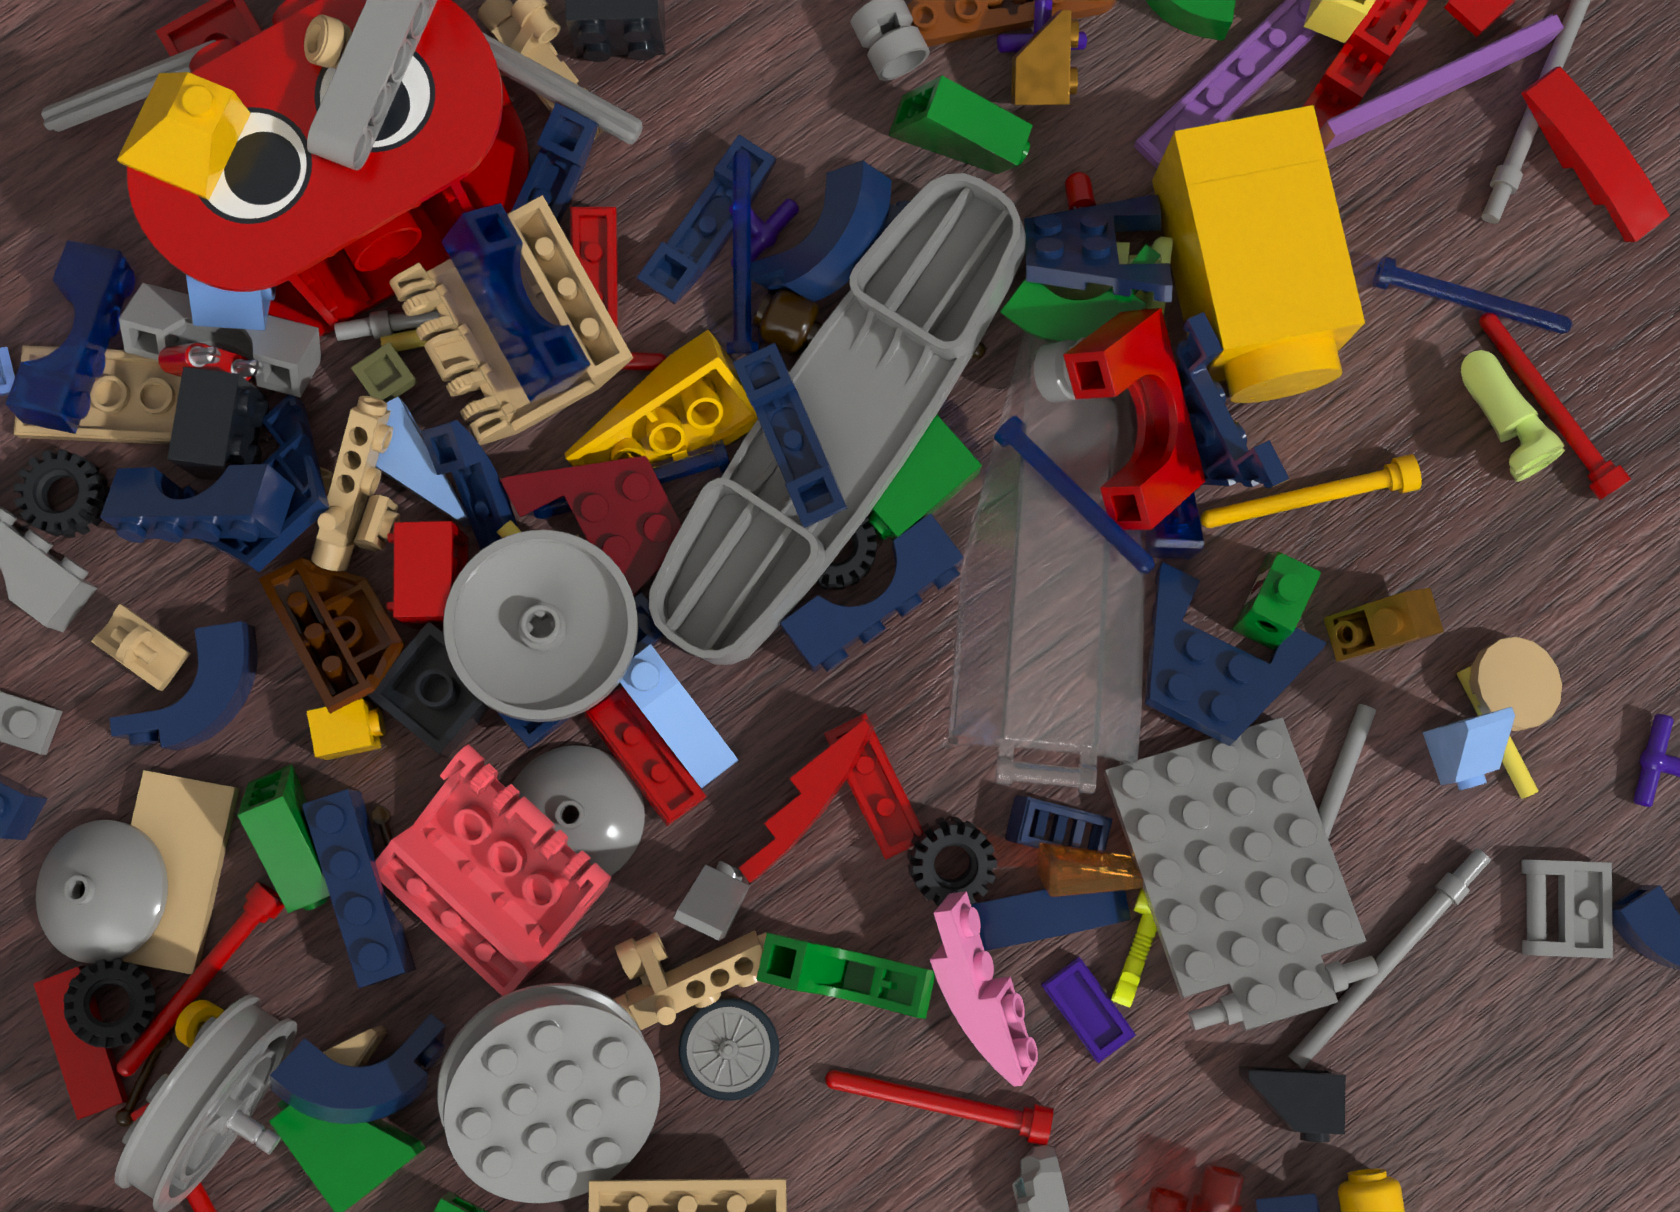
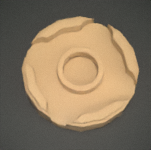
M1519 637L1500 639L1481 650L1471 665L1469 684L1472 694L1476 693L1477 699L1481 704L1478 705V708L1482 714L1512 707L1515 714L1512 731L1540 726L1554 715L1560 704L1562 682L1558 667L1548 652L1533 641Z

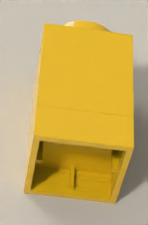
M1314 105L1174 131L1152 182L1155 195L1159 196L1164 236L1173 238L1170 262L1184 324L1188 318L1204 312L1223 348V351L1206 366L1212 380H1226L1230 400L1235 403H1254L1284 398L1310 391L1336 380L1343 373L1338 351L1365 324V319Z

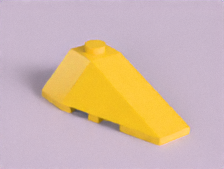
M706 330L670 354L564 454L567 461L573 467L646 456L650 464L673 457L675 462L688 458L687 452L713 444L716 449L731 444L749 432L758 417L749 402L734 367L733 360L711 332Z

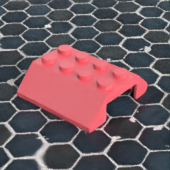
M468 744L453 757L441 773L440 777L443 780L448 779L415 823L393 838L375 862L380 881L501 996L516 991L559 946L608 887L611 876L597 863L591 865L589 863L590 857L583 850L576 854L567 845L568 836L562 830L556 832L554 830L555 824L525 796L520 799V791L512 784L507 787L497 780V770L490 763L485 766V759Z

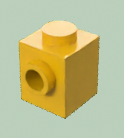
M359 699L331 714L326 707L307 711L316 758L330 760L381 748L380 736L385 735V723L381 710L379 708L374 709L372 702Z

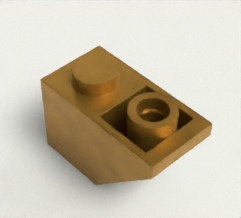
M1071 10L1057 11L1012 57L1011 104L1064 105L1069 104L1070 95L1077 94L1078 69L1077 67H1070L1071 48H1078L1079 22L1078 20H1071Z
M1431 588L1402 592L1324 617L1336 662L1400 646L1444 632Z

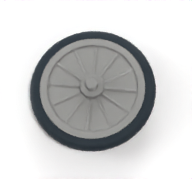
M737 998L718 999L707 1007L698 1008L685 1023L679 1040V1060L688 1081L704 1095L724 1101L743 1099L759 1091L773 1075L779 1058L778 1035L770 1018L756 1005Z

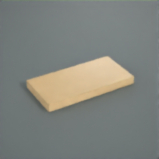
M22 346L13 435L19 438L170 445L181 377L164 372L158 360L127 353L125 350Z
M143 770L131 825L144 832L161 853L167 871L168 894L165 910L156 930L138 950L123 958L124 962L192 974L200 965L240 788Z

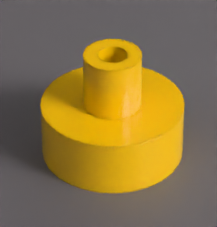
M198 1000L189 1004L177 1019L175 1026L177 1039L185 1046L191 1048L197 1033L205 1022L211 1017L217 1019L224 1010L207 1000Z

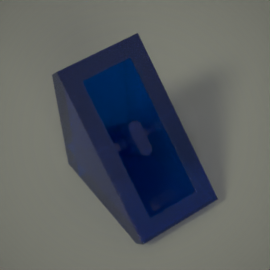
M1193 492L1153 529L1146 530V558L1192 559L1203 549L1204 538L1195 493Z

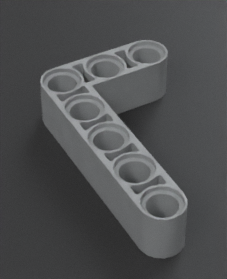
M437 0L366 1L310 127L307 139L308 152L356 171L363 167Z

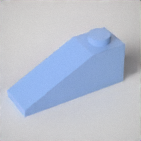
M399 397L387 402V410L391 411L387 425L393 427V435L387 450L383 454L379 453L376 468L463 527L469 526L471 523L467 512L446 474H436L421 430L410 410Z
M651 644L632 658L630 666L620 683L701 788L705 787L739 761Z
M1512 707L1470 717L1423 732L1441 785L1457 783L1459 791L1487 783L1484 774L1500 769L1515 718Z

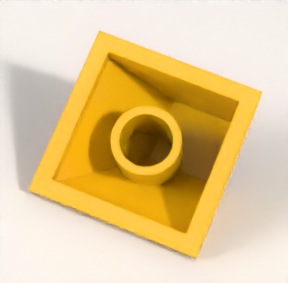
M189 72L159 73L117 161L120 164L209 200L251 113L233 90Z

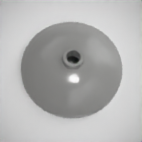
M572 745L555 748L532 760L514 780L512 785L520 791L519 798L521 799L525 796L555 824L554 830L556 832L562 830L568 836L567 845L576 854L583 850L590 857L589 863L591 865L597 863L610 876L619 871L638 848L645 826L643 795L618 760L610 754L587 746ZM573 805L579 811V818L576 822L568 824L563 819V811L566 807Z
M91 821L79 825L66 833L57 841L46 856L39 872L36 886L37 915L49 941L64 955L84 963H96V961L105 959V962H111L113 958L123 959L138 950L152 936L165 910L168 878L162 855L154 842L144 832L135 826L120 821ZM84 883L85 892L81 897V886Z

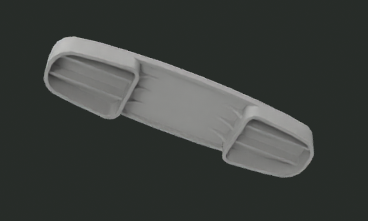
M965 173L945 174L930 181L894 218L855 265L850 274V291L822 325L789 372L848 509L804 528L785 486L786 482L759 419H757L722 477L708 482L702 488L673 540L650 588L649 610L654 624L673 643L688 653L714 665H732L749 658L780 626V623L787 618L868 516L944 404L1006 296L1026 252V233L1014 202L1001 190L980 178Z

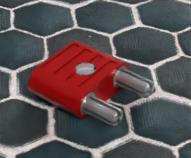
M202 343L168 346L163 348L158 356V363L161 369L168 374L182 377L183 367L237 373L248 381L251 376H258L262 373L261 370L255 369L263 368L259 360H248L244 356Z

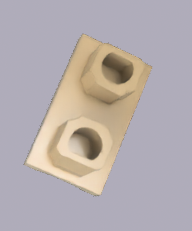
M122 604L118 605L108 624L91 641L160 691L166 688L191 654Z

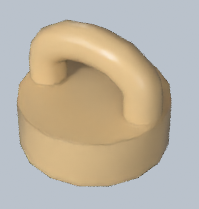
M316 16L309 24L305 34L304 52L307 60L315 65L336 69L352 35L349 26L339 19L330 16Z

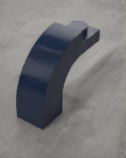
M864 160L828 172L826 175L824 206L814 229L796 247L751 262L750 279L768 289V292L773 295L779 289H789L813 302L834 293L850 280V274L855 265L882 234L890 206L892 180Z
M239 621L195 628L198 670L189 691L178 702L164 709L109 718L111 737L129 740V746H143L158 743L159 735L161 748L177 751L198 745L223 730L245 704L255 680L258 659L255 627Z
M1641 885L1612 903V925L1632 948L1660 965L1680 970V914L1660 885Z
M430 1014L392 1056L380 1063L365 1067H351L337 1063L304 1038L270 1074L271 1091L297 1111L326 1122L356 1124L384 1118L410 1104L426 1089L428 1073L420 1067L423 1066L428 1069L444 1051L445 1045L442 1042L444 1041L446 1025Z

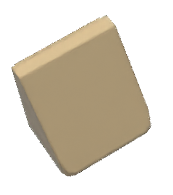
M382 1025L371 1028L322 1053L333 1061L346 1066L365 1067L386 1036L387 1029Z

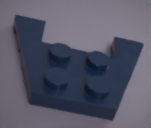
M1147 195L1024 219V230L1026 233V282L1085 290L1088 282L1112 286L1113 295L1130 297L1132 289L1154 292L1153 301L1172 302L1173 284L1169 263L1119 264L1115 232L1161 231V208L1158 195Z
M1204 312L1188 318L1183 327L1186 333L1189 332L1186 340L1179 342L1176 351L1180 360L1177 371L1206 480L1202 485L1231 486L1236 483H1242L1244 487L1264 484L1265 488H1272L1289 480L1270 440L1248 450L1246 446L1247 436L1243 427L1238 422L1233 421L1225 405L1226 396L1222 386L1218 381L1212 380L1206 368L1223 351V348Z
M288 395L263 419V424L280 444V448L262 464L271 466L295 487L280 537L258 538L255 542L242 541L237 538H219L218 542L200 540L257 572H260L312 525L322 513L329 509L306 408L303 402L293 395ZM189 485L183 490L184 499L199 494Z
M1162 562L1155 575L1157 588L1156 600L1152 611V622L1154 624L1152 645L1149 648L1145 704L1230 746L1319 654L1326 642L1295 628L1293 633L1274 649L1268 663L1183 621L1200 580Z

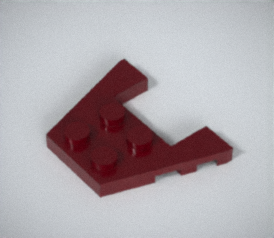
M646 456L508 476L500 480L519 517L561 496H565L588 542L601 549L614 561L625 576L633 595L661 567L673 540L682 526Z

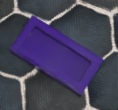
M1079 956L1040 984L1097 1063H1100L1136 1036L1135 1032Z

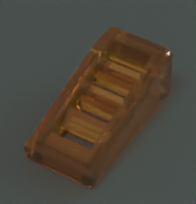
M1039 844L1038 874L1051 897L1139 889L1143 887V877L1130 856L1058 844Z

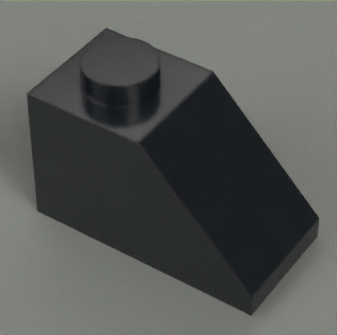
M1239 1066V1076L1287 1128L1300 1132V1140L1329 1142L1330 1134L1345 1135L1346 1075L1329 1070Z

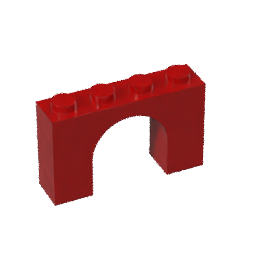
M1162 308L1120 312L1063 354L1075 399L1116 397L1125 389H1128L1135 404L1138 430L1134 452L1129 462L1100 487L1111 530L1153 529L1206 481Z

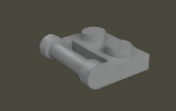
M1522 859L1521 874H1526L1527 940H1522V955L1613 958L1612 863ZM1546 875H1558V942L1547 941Z

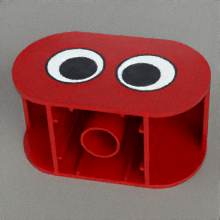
M286 0L274 12L272 17L273 26L242 44L235 39H222L210 43L199 50L189 63L190 72L233 90L251 114L209 200L127 166L130 202L135 216L149 241L173 266L187 276L208 286L235 292H253L276 286L275 299L270 301L268 315L319 328V337L335 330L334 323L353 320L394 296L395 293L389 282L399 273L417 263H420L426 271H429L493 236L497 228L503 229L505 223L502 217L511 213L530 172L528 141L520 118L512 105L502 81L497 62L488 41L475 21L452 0H437L371 152L363 167L357 171L308 152L307 139L310 127L336 69L310 63L305 56L304 40L309 24L318 15L339 19L347 24L353 32L367 0Z

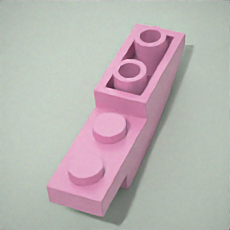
M967 891L950 893L934 912L943 942L930 959L937 982L949 1008L977 1050L1014 1087L1023 1086L1037 1063L1038 1052L1034 1039L1028 1036L1023 1020L1025 1009L1020 994L1015 993L1011 976L993 979V960L989 952L984 950L979 934L981 928L980 917L977 910L971 907Z

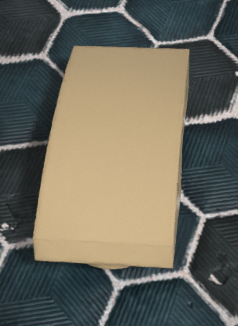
M382 495L370 496L354 543L360 548L376 552L377 549L384 550L387 534L394 533V522H400V514L397 513L399 506L388 497Z

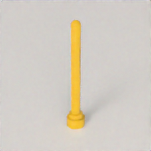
M1413 454L1392 458L1390 464L1384 465V470L1206 510L1201 514L1200 522L1206 528H1214L1383 488H1388L1390 491L1397 490L1400 494L1421 489V472Z

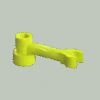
M1143 887L1140 889L1133 911L1142 914L1133 939L1134 942H1132L1130 947L1131 951H1129L1111 997V1001L1129 1008L1137 991L1145 960H1147L1146 956L1149 954L1148 951H1150L1151 943L1157 932Z

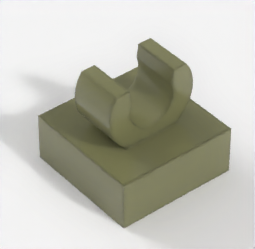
M390 342L351 367L370 396L381 399L386 403L419 383Z

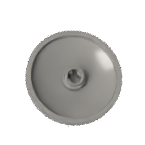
M531 530L512 534L493 542L466 564L455 580L447 599L443 621L444 640L450 662L458 677L482 703L514 719L549 722L566 719L589 710L607 697L619 684L630 666L635 652L638 636V616L635 600L625 576L614 561L601 549L569 533L552 530Z

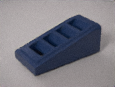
M1016 795L1005 839L1006 841L1102 864L1113 819ZM1049 813L1055 814L1049 841H1045L1043 839ZM1068 818H1072L1074 820L1068 846L1062 845ZM1032 820H1033V825H1032V829H1031V833H1030V837H1029V832H1030V828H1031V824H1032ZM1089 822L1092 823L1087 851L1080 849L1085 824Z

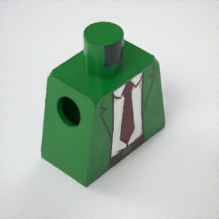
M1268 552L1231 630L1274 650L1295 630L1321 572L1281 552ZM1259 621L1268 622L1272 624L1274 627H1266L1262 625Z

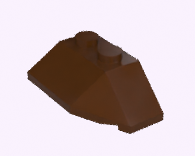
M300 558L259 578L264 591L330 714L375 691L405 646L366 578L344 571L327 570L304 558Z

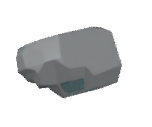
M1048 1144L1033 1145L1026 1156L1021 1159L1020 1174L1012 1184L1018 1212H1069L1055 1149Z

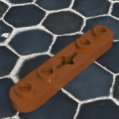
M913 0L907 5L913 18L911 26L918 27L928 47L1034 27L1035 0H1032V2H1028V0H1012L1014 4H1021L1018 6L1015 15H1009V11L1006 8L1000 9L1004 4V0ZM1052 0V16L1060 10H1071V20L1100 15L1108 12L1115 5L1116 0Z

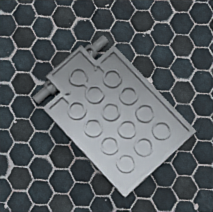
M1283 717L1248 727L1230 746L1211 738L1105 770L1104 777L1180 998L1184 999L1223 986L1228 988L1229 994L1218 997V1003L1188 1012V1018L1194 1031L1221 1022H1225L1228 1026L1240 1022L1241 1028L1247 1031L1337 1003L1338 1000L1335 993L1348 989V983L1378 975V967L1372 956L1342 965L1339 961L1326 965L1323 962L1322 956L1361 945L1366 942V938Z

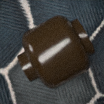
M779 289L774 295L769 292L765 295L752 325L758 327L757 336L762 343L767 345L775 343L779 351L789 356H795L800 353L804 346L807 347L823 324L816 321L819 308L815 302L789 289Z

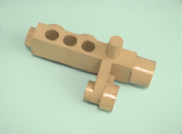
M486 0L482 4L477 15L494 39L575 84L579 82L565 62L559 61L556 57L558 54L555 48L549 42L558 35L561 26L551 15V6L546 0H517L514 4L511 0ZM536 93L551 113L555 103ZM599 127L597 128L594 140L603 132Z
M371 396L359 397L357 406L352 408L349 414L334 474L320 467L329 509L318 517L319 531L311 560L321 568L331 571H345L348 569L355 545L354 539L359 529L367 496H372L379 485L381 470L375 468L379 453L383 454L387 450L393 435V427L387 425L391 411L387 410V403L381 399Z
M754 930L666 973L660 961L668 958V955L657 932L637 941L634 938H630L616 945L615 949L628 978L633 980L640 976L643 984L626 991L625 994L613 1000L630 1014L640 1030L657 1022L662 1025H670L675 1021L676 1013L693 1005L697 1008L707 1007L720 998L722 991L737 984L739 987H748L757 983L756 978L767 933L764 932L757 935Z

